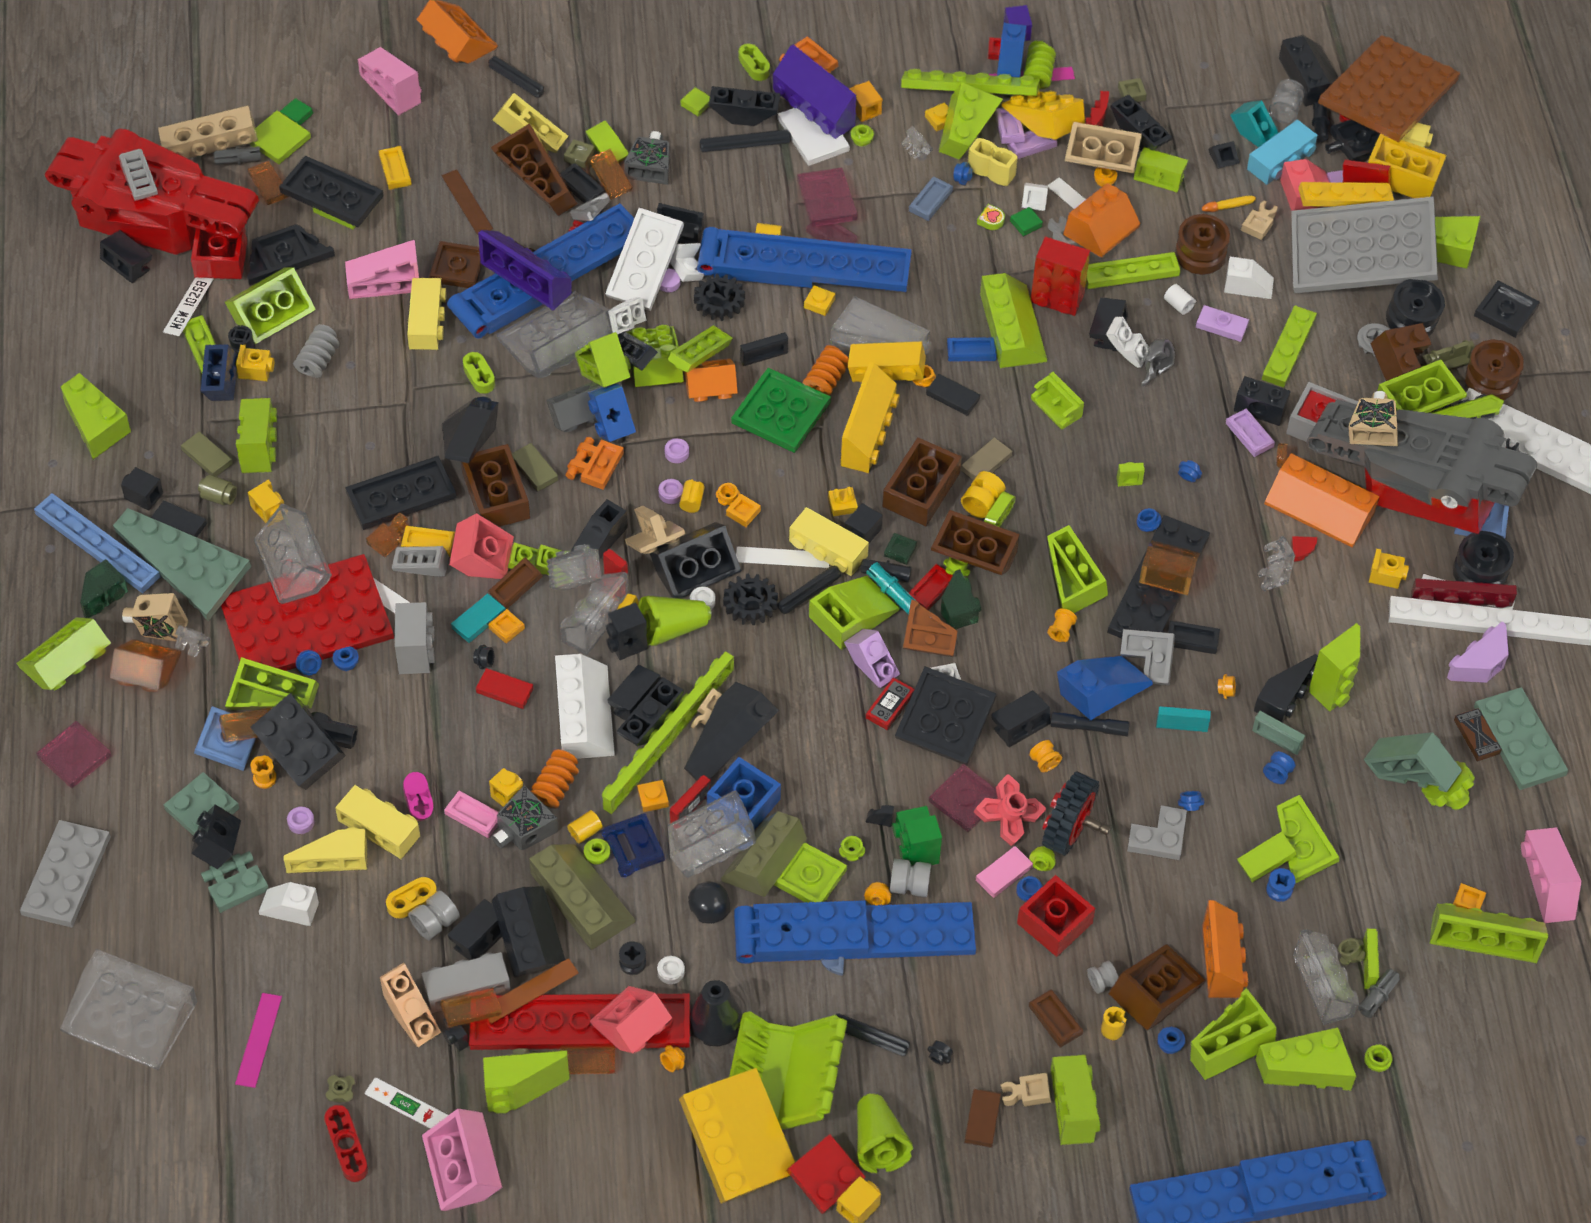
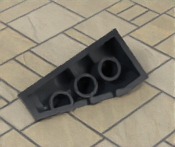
M475 397L446 418L442 423L444 455L446 459L469 463L496 429L499 402L491 401L488 397Z
M735 682L717 699L714 709L684 769L696 781L703 775L711 779L779 710L761 692Z

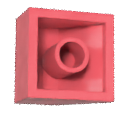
M1307 159L1284 162L1280 181L1291 211L1333 207L1303 206L1298 188L1301 182H1329L1323 169Z
M476 513L457 523L449 565L467 576L502 579L508 573L507 567L514 536Z
M628 986L592 1018L590 1022L619 1050L633 1054L643 1049L646 1041L653 1035L660 1033L672 1017L655 992Z

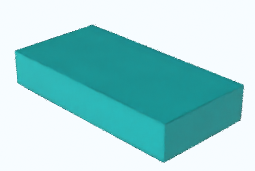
M487 593L453 621L451 628L470 643L489 627L488 624L505 611V607Z
M1160 706L1156 719V728L1208 732L1211 711Z

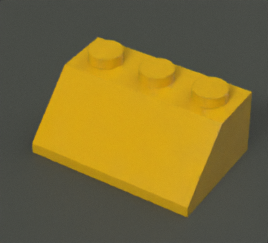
M1380 133L1368 163L1391 166L1390 188L1393 192L1412 198L1431 197L1447 155L1403 140L1397 142Z

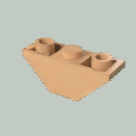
M404 963L380 977L383 996L395 1018L417 1047L441 1033Z

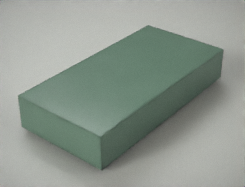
M1261 711L1255 717L1253 732L1295 755L1299 754L1305 739L1304 734Z

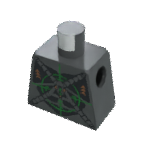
M653 131L650 133L649 138H636L624 162L625 179L668 185L669 142L662 140L663 135L661 133Z
M523 786L498 812L497 823L500 830L492 836V839L500 849L512 841L520 850H525L558 832L557 817L526 786Z

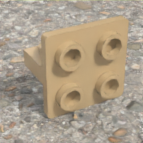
M645 506L634 509L642 532L625 539V542L636 551L648 554L657 550L659 545L677 542L680 539L679 537L686 533L683 528L673 522H665L662 515Z

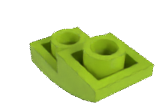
M606 121L585 131L597 152L599 151L609 168L627 158L629 153Z
M514 542L507 568L513 569L526 557L541 574L559 575L565 551L545 545H540L539 549H535Z

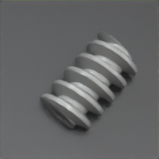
M319 324L315 326L305 346H303L293 363L300 373L315 378L322 376V371L326 369L331 356L336 352L335 349H338L340 345L335 331L326 325Z

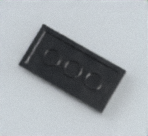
M306 155L279 186L280 193L355 227H359L384 197L382 189Z
M439 456L345 487L346 494L363 530L456 498L455 489Z

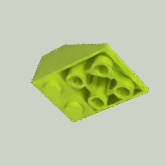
M659 325L651 329L638 327L632 329V331H626L627 334L652 346L658 352L642 371L631 365L635 387L683 382V371L677 369L672 362L668 361L670 353L679 347L674 326Z
M868 576L828 587L809 601V618L841 650L846 647L844 642L862 629H873L900 610Z

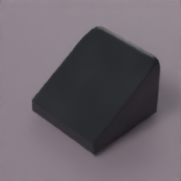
M1234 141L1215 145L1208 149L1217 169L1240 163Z

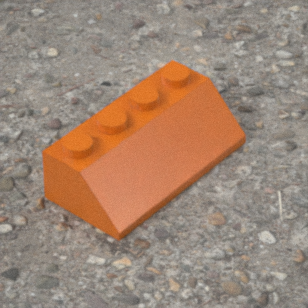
M1291 453L1279 470L1264 504L1353 548L1375 514L1379 496Z

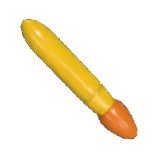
M1248 195L1218 202H1209L1202 207V211L1216 212L1217 210L1244 206L1253 203L1256 198Z

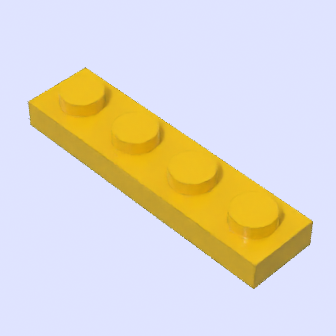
M1301 182L1298 188L1303 206L1334 207L1394 201L1389 183Z

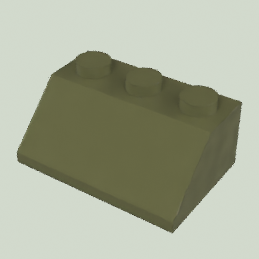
M779 811L765 818L722 875V882L765 897L807 839L800 819Z

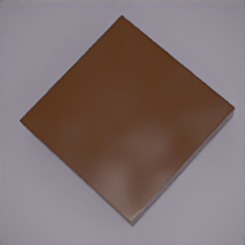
M440 241L429 278H441L443 285L463 288L474 286L478 282L483 266L480 262L479 247Z

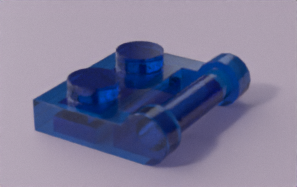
M645 813L609 825L601 831L604 840L608 841L619 865L618 871L621 877H628L635 871L665 861V855ZM623 833L635 859L628 861L617 837Z

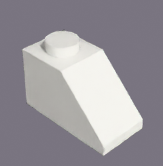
M1230 257L1224 293L1271 299L1274 278L1254 260Z
M292 882L269 888L261 904L259 915L311 926L319 904L316 888Z

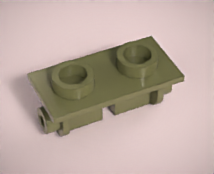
M1463 340L1462 343L1437 351L1432 350L1429 354L1423 355L1422 358L1426 365L1441 359L1450 370L1469 364L1471 350L1475 347L1473 341Z

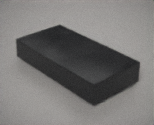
M576 163L560 173L570 191L583 203L605 193V189Z
M786 332L740 345V361L743 366L788 353V337Z
M941 374L937 375L926 390L927 396L966 416L969 415L980 400V394Z
M164 500L151 516L152 519L194 537H198L207 525L205 518Z
M1170 620L1168 633L1175 635V648L1210 654L1217 653L1220 629Z

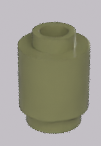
M207 475L201 479L198 485V492H200V497L221 505H231L237 495V486H234L230 481Z

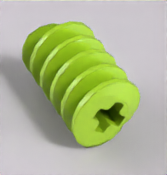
M1034 41L1028 47L1024 76L1029 75L1039 78V89H1045L1051 85L1053 65L1056 57L1055 50L1042 41Z

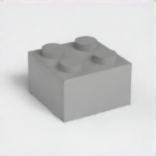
M426 602L395 603V651L399 674L430 673V663H435L433 648L435 630L432 612L427 611Z

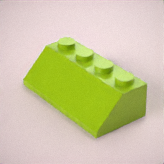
M1006 273L982 276L980 295L991 337H994L999 367L1006 368L1047 362L1027 285Z
M1437 903L1432 917L1430 944L1537 963L1548 939V931L1544 922H1538L1532 918L1522 919L1511 917L1505 913L1494 914L1483 912L1477 908L1466 909L1456 907L1450 903Z

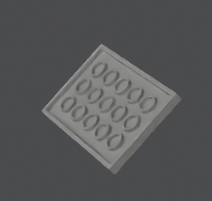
M1434 197L1292 211L1294 293L1400 284L1408 279L1438 280Z

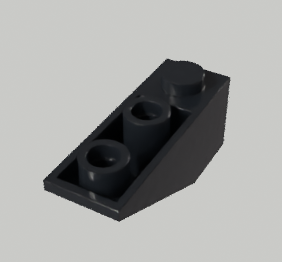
M606 499L589 519L563 562V567L583 578L600 560L603 553L628 528L627 511Z
M1314 654L1269 678L1257 697L1254 711L1257 713L1261 711L1282 723L1286 716L1291 718L1297 707L1295 703L1297 698L1302 699L1308 689L1306 684L1309 679L1312 680L1318 655Z

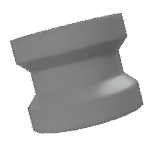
M1110 961L1103 962L1098 968L1091 967L1087 970L1090 984L1098 994L1104 992L1105 988L1109 986L1113 987L1118 979L1117 972Z

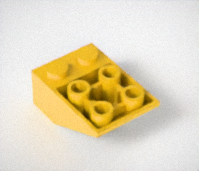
M1038 91L1037 96L1015 95L1010 97V100L1002 103V107L1039 137L1056 140L1071 133L1073 122L1085 124L1083 99L1074 98L1073 95H1057L1054 91Z

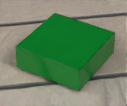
M296 98L280 111L298 125H301L313 115L312 108Z
M1030 207L1010 216V222L1022 236L1042 228L1043 225L1042 220Z

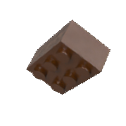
M917 437L884 488L882 507L923 526H927L958 478L962 456Z
M508 444L478 451L469 463L461 462L462 474L477 514L498 527L530 519L529 501Z

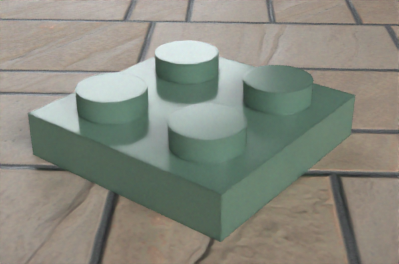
M204 772L164 804L165 811L192 835L198 829L196 822L203 811L208 812L214 804L230 814H234L240 808L239 804Z

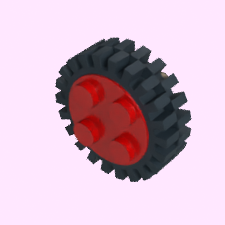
M1077 771L1063 785L1060 793L1055 794L1050 805L1053 810L1051 815L1047 816L1042 827L1045 830L1042 838V845L1066 856L1078 840L1084 826L1108 836L1112 826L1105 823L1102 824L1101 821L1089 816L1099 791V781Z

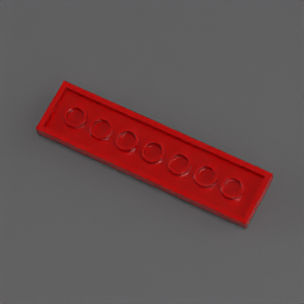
M690 993L657 994L672 1019L665 1024V1028L660 1033L653 1035L646 1041L644 1048H665L669 1045L673 1048H690ZM619 994L540 995L493 1023L489 1021L481 1008L503 995L471 996L470 1050L615 1049L617 1047L591 1024L590 1020Z

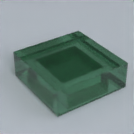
M894 533L884 551V557L907 565L917 547V541Z

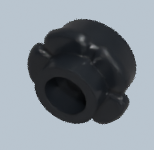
M480 645L474 651V663L481 670H484L485 667H492L495 658L493 648Z
M936 1040L932 1046L927 1048L928 1052H930L929 1058L934 1063L943 1065L944 1063L949 1064L951 1062V1056L954 1052L945 1043Z

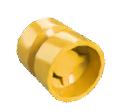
M987 471L979 472L971 486L962 496L961 504L971 515L985 518L1000 494L1005 491V485L995 474Z

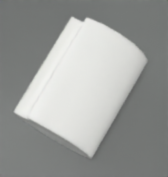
M1177 284L1172 285L1164 295V299L1182 315L1187 314L1196 303V300Z

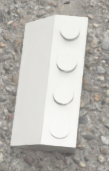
M582 654L555 656L562 750L571 753L577 759L615 756L611 705L608 703L610 692L607 665Z

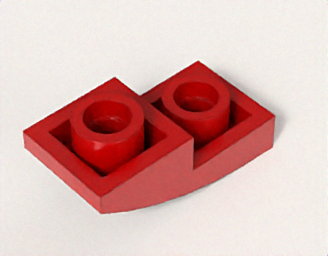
M1100 91L1099 100H1095L1094 108H1091L1090 117H1086L1085 124L1104 126L1109 91Z

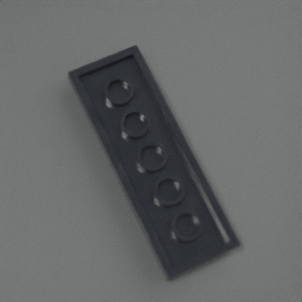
M1163 515L1162 522L1157 528L1109 624L1107 633L1119 638L1123 636V629L1163 633L1209 539L1210 532Z

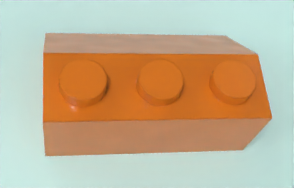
M429 0L417 18V21L423 26L422 30L436 39L435 43L449 53L448 57L457 63L460 61L471 63L495 50L498 46L458 5L441 0Z
M1107 183L1069 213L1063 235L1102 258L1139 228L1140 222L1127 194Z
M1208 900L1202 924L1208 998H1240L1243 988L1248 986V974L1242 968V963H1245L1246 952L1245 947L1240 946V939H1243V924L1238 923L1237 912L1214 900Z

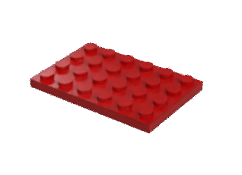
M365 554L230 593L221 605L239 662L242 657L284 671L297 668L296 658L305 650L317 652L321 660L333 657L336 650L350 646L358 650L394 639L393 630Z

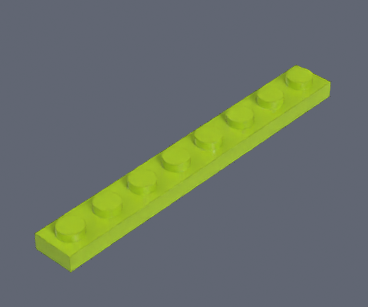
M725 651L720 658L714 659L706 675L700 676L695 683L694 689L682 697L678 708L674 712L668 713L659 730L655 729L652 732L649 742L644 748L640 747L636 751L633 761L620 770L616 781L612 785L606 786L602 793L603 809L612 814L698 713L697 709L711 689L717 690L734 670L733 655Z

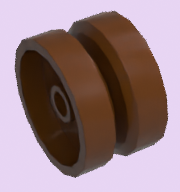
M1197 214L1186 218L1180 225L1175 250L1179 265L1183 269L1199 275L1212 274L1220 270L1225 263L1230 239L1228 226L1221 219L1213 215Z
M1496 339L1482 341L1475 346L1465 372L1467 388H1471L1480 394H1492L1502 400H1506L1514 394L1518 386L1519 377L1524 366V359L1520 351L1506 341Z

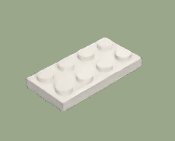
M639 208L607 288L606 296L621 302L640 297L642 298L644 309L651 311L684 223Z

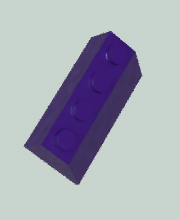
M794 44L791 45L773 73V90L775 93H780V96L786 99L793 108H798L803 112L809 121H814L820 126L825 134H829L836 139L855 126L856 94Z
M481 230L478 232L480 262L497 275L553 311L572 294L571 278L566 272L559 271L547 260H542L533 254L530 249L522 247L511 237L505 236L499 231Z

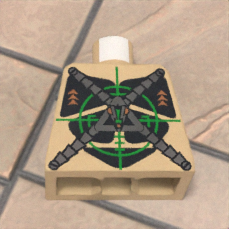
M1376 391L1373 393L1372 398L1359 399L1349 423L1350 444L1398 446L1396 403L1393 399H1387L1388 396L1385 392Z
M173 593L139 595L134 608L125 607L122 615L125 623H135L142 636L182 642L188 625V619Z

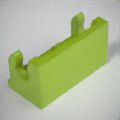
M1144 147L1138 158L1133 180L1178 192L1185 175L1183 173L1188 160Z
M1051 372L1049 376L1034 386L1037 391L1031 394L1032 401L1061 430L1082 417L1084 402L1054 372Z

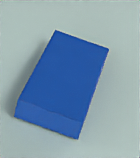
M994 337L947 338L948 361H996Z

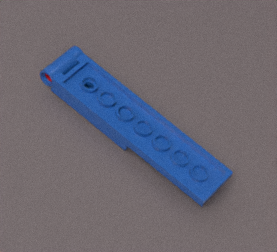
M619 203L596 216L593 220L587 221L539 248L533 254L542 260H547L559 271L566 272L572 282L621 254L635 218ZM496 273L465 291L453 295L447 302V307L475 338H482L487 333L490 335L542 305L541 302Z
M707 227L703 231L697 271L707 276L714 274V278L715 274H719L720 278L727 274L728 279L735 277L740 281L812 288L813 282L906 292L912 249Z
M866 901L753 904V907L740 906L734 910L736 960L744 964L753 962L821 960L822 958L823 960L839 959V957H844V959L975 955L976 952L972 902L867 906Z
M1361 1140L1355 1143L1350 1141L1240 1161L1239 1166L1132 1184L1129 1188L1138 1223H1246L1363 1201H1375L1387 1194L1373 1147L1369 1140Z

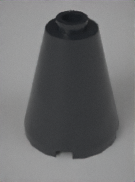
M720 980L707 982L690 1011V1030L692 1035L708 1046L720 1047L729 1044L739 1032L742 1011L724 982Z

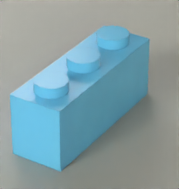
M1296 120L1250 153L1247 170L1266 185L1274 179L1278 180L1281 177L1284 162L1302 160L1304 157H1309L1314 153L1317 134L1299 120Z

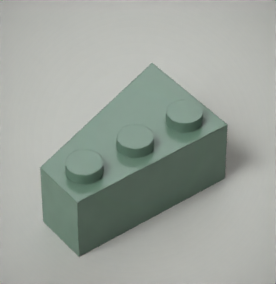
M1433 732L1379 738L1364 758V761L1379 779L1403 784L1408 780L1418 782V786L1426 788L1428 784L1439 786V791L1443 792L1448 791L1462 771Z

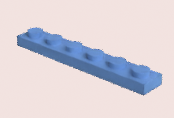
M53 493L34 508L35 514L142 594L160 578L159 571Z

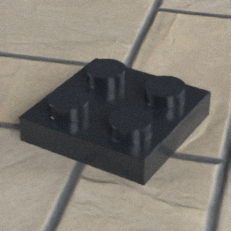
M1498 280L1475 310L1474 317L1516 338L1537 310L1540 301Z

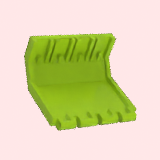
M751 1011L742 1013L729 1077L757 1068L782 1130L823 1120L824 1114L830 1113L833 1093L830 1091H833L835 1088L838 1068L835 1066H838L843 1046V1043L840 1041L844 1040L847 1021L833 1015L790 1027L768 1023Z

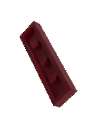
M1415 578L1411 590V598L1465 603L1474 606L1494 605L1499 608L1512 607L1517 595V585Z

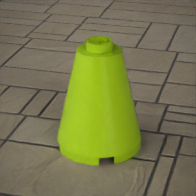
M649 595L641 597L638 607L647 622V645L657 646L702 628L711 619V609L704 601Z
M873 1093L863 1096L857 1104L858 1161L865 1171L877 1173V1169L884 1168L886 1172H891L902 1167L912 1157L910 1152L913 1150L911 1140L884 1098Z

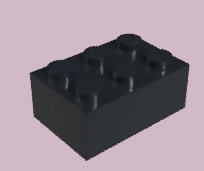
M291 693L250 727L294 782L305 790L346 756L301 700Z

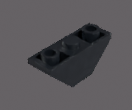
M712 86L709 107L731 124L756 126L777 114L780 93Z
M1129 94L1111 104V110L1120 130L1142 134L1139 151H1142L1144 147L1155 150L1172 140V136Z
M662 677L618 728L617 734L636 746L647 744L652 732L655 729L659 730L664 724L668 713L676 710L684 689Z

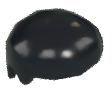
M706 881L697 884L689 893V908L697 916L699 922L714 924L723 920L729 914V896L721 884Z

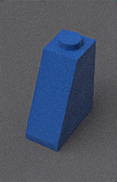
M1004 23L997 76L1001 74H1008L1011 77L1021 76L1026 34L1025 25ZM1001 94V95L1015 96V95H1013V94Z

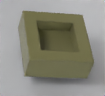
M1141 78L1118 82L1121 98L1129 94L1136 102L1146 101L1147 94Z
M573 139L564 154V161L571 164L576 163L579 167L586 168L595 153L594 146Z

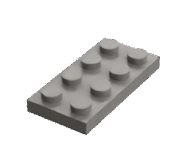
M59 820L20 909L21 915L73 927L111 838L110 833Z

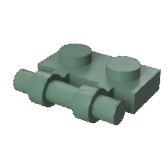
M250 851L242 855L237 853L231 856L232 859L226 861L218 870L209 866V870L200 873L204 883L215 879L216 884L209 886L208 890L220 913L269 889L257 865L246 868L245 864L254 861ZM237 869L238 874L227 879L224 878L223 874Z

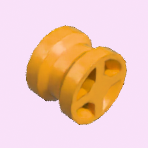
M1050 740L1038 743L1029 753L1032 760L1038 762L1039 770L1044 773L1054 769L1062 760L1060 753L1053 750L1054 745Z

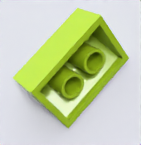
M294 267L283 268L225 301L236 324L244 325L251 329L254 344L316 310Z
M1441 359L1379 384L1377 390L1385 392L1388 396L1387 399L1395 401L1396 410L1429 413L1467 396V393Z
M76 617L16 664L42 689L57 690L66 683L65 679L71 674L76 675L84 670L86 662L92 658L97 659L106 652L105 648L111 642L94 619Z
M1357 623L1323 647L1318 654L1308 692L1329 712L1337 706H1344L1350 699L1349 694L1354 685L1353 680L1358 672L1357 666L1360 659V626Z

